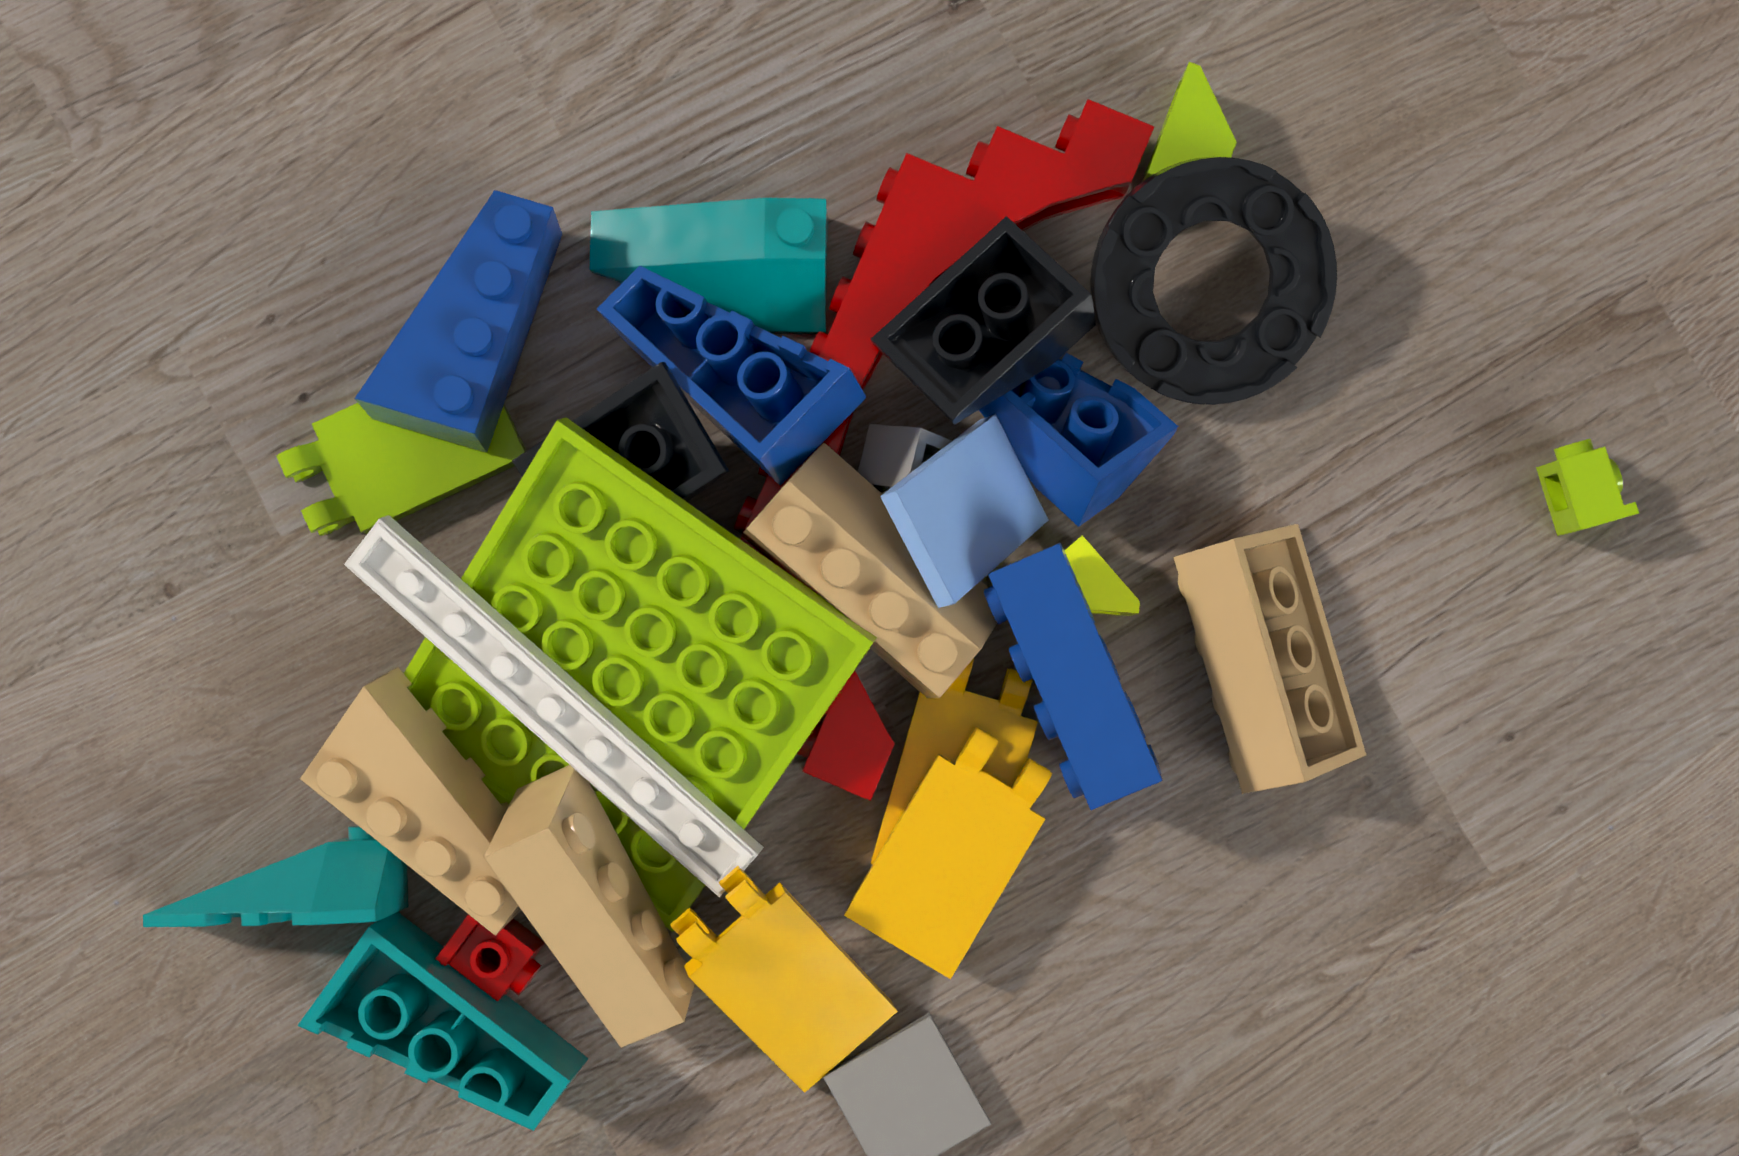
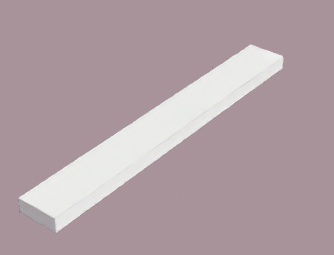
M387 515L378 519L344 565L703 884L720 897L725 890L720 886L719 881L737 866L744 871L758 856L763 846L391 516Z

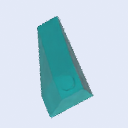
M753 198L591 211L589 270L592 273L623 283L639 266H642L703 296L707 302L729 313L732 310L752 320L754 325L772 334H817L819 331L826 333L828 251L826 199Z
M350 826L348 827V837L324 843L143 915V928L216 926L231 923L232 918L241 917L242 926H262L268 923L292 920V926L376 922L409 907L407 865L362 828Z

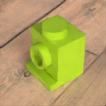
M1591 438L1554 449L1557 460L1536 467L1557 536L1639 514L1636 502L1623 504L1620 494L1623 489V479L1618 465L1615 461L1609 459L1605 446L1594 449Z

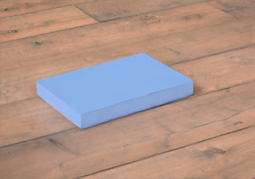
M996 414L977 421L880 496L938 608L955 604L1049 520Z

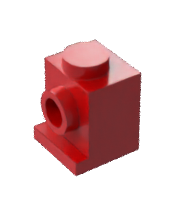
M468 914L435 959L444 966L449 964L498 1002L510 990L519 996L532 981L542 966L534 960V957L545 942L514 918L495 936ZM484 948H492L499 953L501 958L499 967L482 955Z

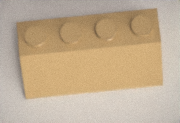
M823 442L751 522L742 534V537L766 558L819 594L851 621L876 636L877 639L870 649L926 698H940L982 649L997 624L983 591L988 587L980 581L955 604L938 608L880 497L882 493Z
M1294 524L1234 538L1174 557L1179 574V589L1188 605L1195 629V644L1204 660L1212 688L1213 706L1222 722L1229 746L1230 764L1238 777L1242 794L1307 782L1366 756L1299 525Z

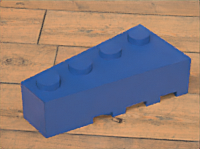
M493 191L354 398L372 419L482 452H488L562 237V231L554 208L500 191Z
M639 266L597 308L617 334L649 365L654 367L660 362H666L687 400L780 486L867 398L849 367L832 359L827 361L807 351L804 345L785 336L780 338L754 325L752 320L732 310L729 313L707 302L703 296L642 266Z
M1061 542L989 573L988 576L993 586L983 590L985 598L997 624L1008 621L1018 644L1009 647L1011 658L1021 680L1026 682L1034 679L1043 702L1034 705V709L1047 739L1051 740L1059 737L1069 760L1059 763V766L1072 797L1075 799L1084 795L1090 810H1093L1163 781L1158 760L1151 745H1147L1145 741L1146 737L1130 697H1128L1126 691L1124 692L1114 661L1102 635L1097 631L1093 614Z

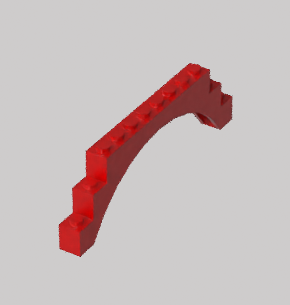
M1089 99L1086 101L1080 118L1070 114L1066 118L1055 145L1056 149L1065 153L997 126L990 143L987 144L979 141L972 154L966 175L975 178L974 181L906 153L899 171L889 167L881 183L876 201L884 204L876 225L865 222L859 234L853 255L861 259L853 278L849 279L842 276L835 290L829 310L836 312L837 315L829 334L819 331L809 352L827 361L832 359L849 367L864 391L884 355L871 341V338L1006 216L1024 231L1049 218L1124 198L1155 126ZM854 411L824 441L839 456L841 455ZM811 455L781 486L764 470L759 468L758 474L766 477L765 483L758 499L750 496L747 497L738 515L734 529L744 533L751 522ZM741 536L740 540H742V541L745 542L747 545H749L750 547H752L754 550H756L757 552H759L760 554H762V553H761L760 551H758L752 544H750L744 537ZM854 671L826 711L822 725L817 724L797 755L807 759L802 772L871 801L895 743L881 721L856 671Z

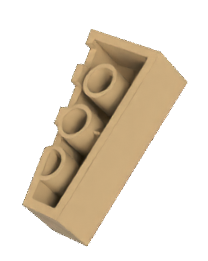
M396 667L361 689L300 780L496 936L521 911L518 904L484 859V855L509 804L507 802L499 803L483 783L482 778L486 776L471 757L467 760L462 757L442 732L447 728L432 708L425 711L408 690L412 683L400 668Z
M568 765L518 788L484 855V859L621 1048L685 1022L695 985L685 970L684 965L687 962L679 954L590 782L572 766Z

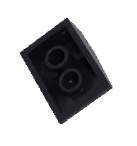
M1006 216L871 338V341L955 425L1053 365L1096 325L1091 293Z
M660 362L572 421L686 502L729 472L666 362ZM545 439L512 460L522 477Z

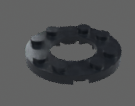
M1211 156L1194 158L1166 167L1148 177L1121 201L1110 216L1099 237L1091 267L1090 292L1095 320L1099 332L1114 358L1127 372L1149 388L1166 397L1187 403L1208 405L1232 403L1258 395L1284 380L1298 368L1295 365L1308 351L1316 337L1321 338L1335 300L1337 261L1330 231L1315 203L1306 193H1303L1291 181L1277 173L1276 170L1257 162L1233 157ZM1204 221H1229L1248 230L1262 246L1270 269L1268 295L1258 315L1240 332L1220 340H1193L1176 332L1161 316L1153 293L1155 267L1163 251L1182 230Z

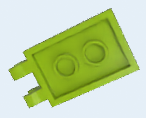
M356 403L312 423L318 437L317 441L292 447L279 453L276 457L285 477H293L297 483L323 471L334 494V498L311 504L302 509L301 512L310 532L318 531L320 536H324L353 521H356L360 532L368 534L379 518L389 515L395 521L400 520L514 467L515 464L512 460L526 452V449L505 404L503 405L488 452L486 453L374 420L359 403Z

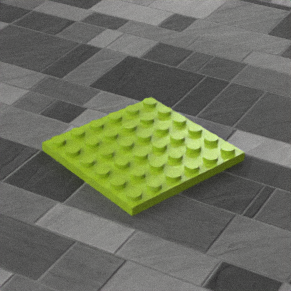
M567 417L558 419L461 577L468 586L744 830L877 639L876 636L847 618L819 594ZM426 637L424 638L404 671V675L412 683L408 690L425 711L430 708L433 709L447 727L442 732L465 760L471 757L486 775L482 778L483 783L500 804L505 802L510 804L518 788L569 765ZM591 784L665 927L673 932L674 930L670 924L689 907L691 908L706 885Z

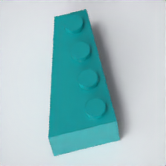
M399 912L370 925L297 1026L317 1035L322 1031L348 1042L346 1046L348 1049L369 1058L373 1054L406 1068L404 1074L424 1083L433 1080L458 1091L459 1098L534 1131L589 1058L507 995L497 1002L449 964L444 966L435 958L444 947Z

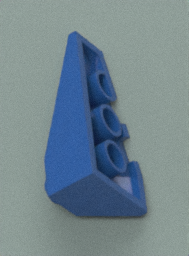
M1066 353L1062 360L1058 359L1050 367L979 409L984 418L996 414L1025 474L1035 488L1079 527L1116 501L1173 437L1178 425L1132 386L1118 379H1115L1111 386L1082 371L1081 368L1084 362Z

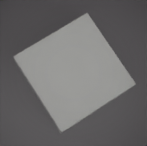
M930 1012L835 1066L823 1077L867 1156H938L991 1125L988 1115Z

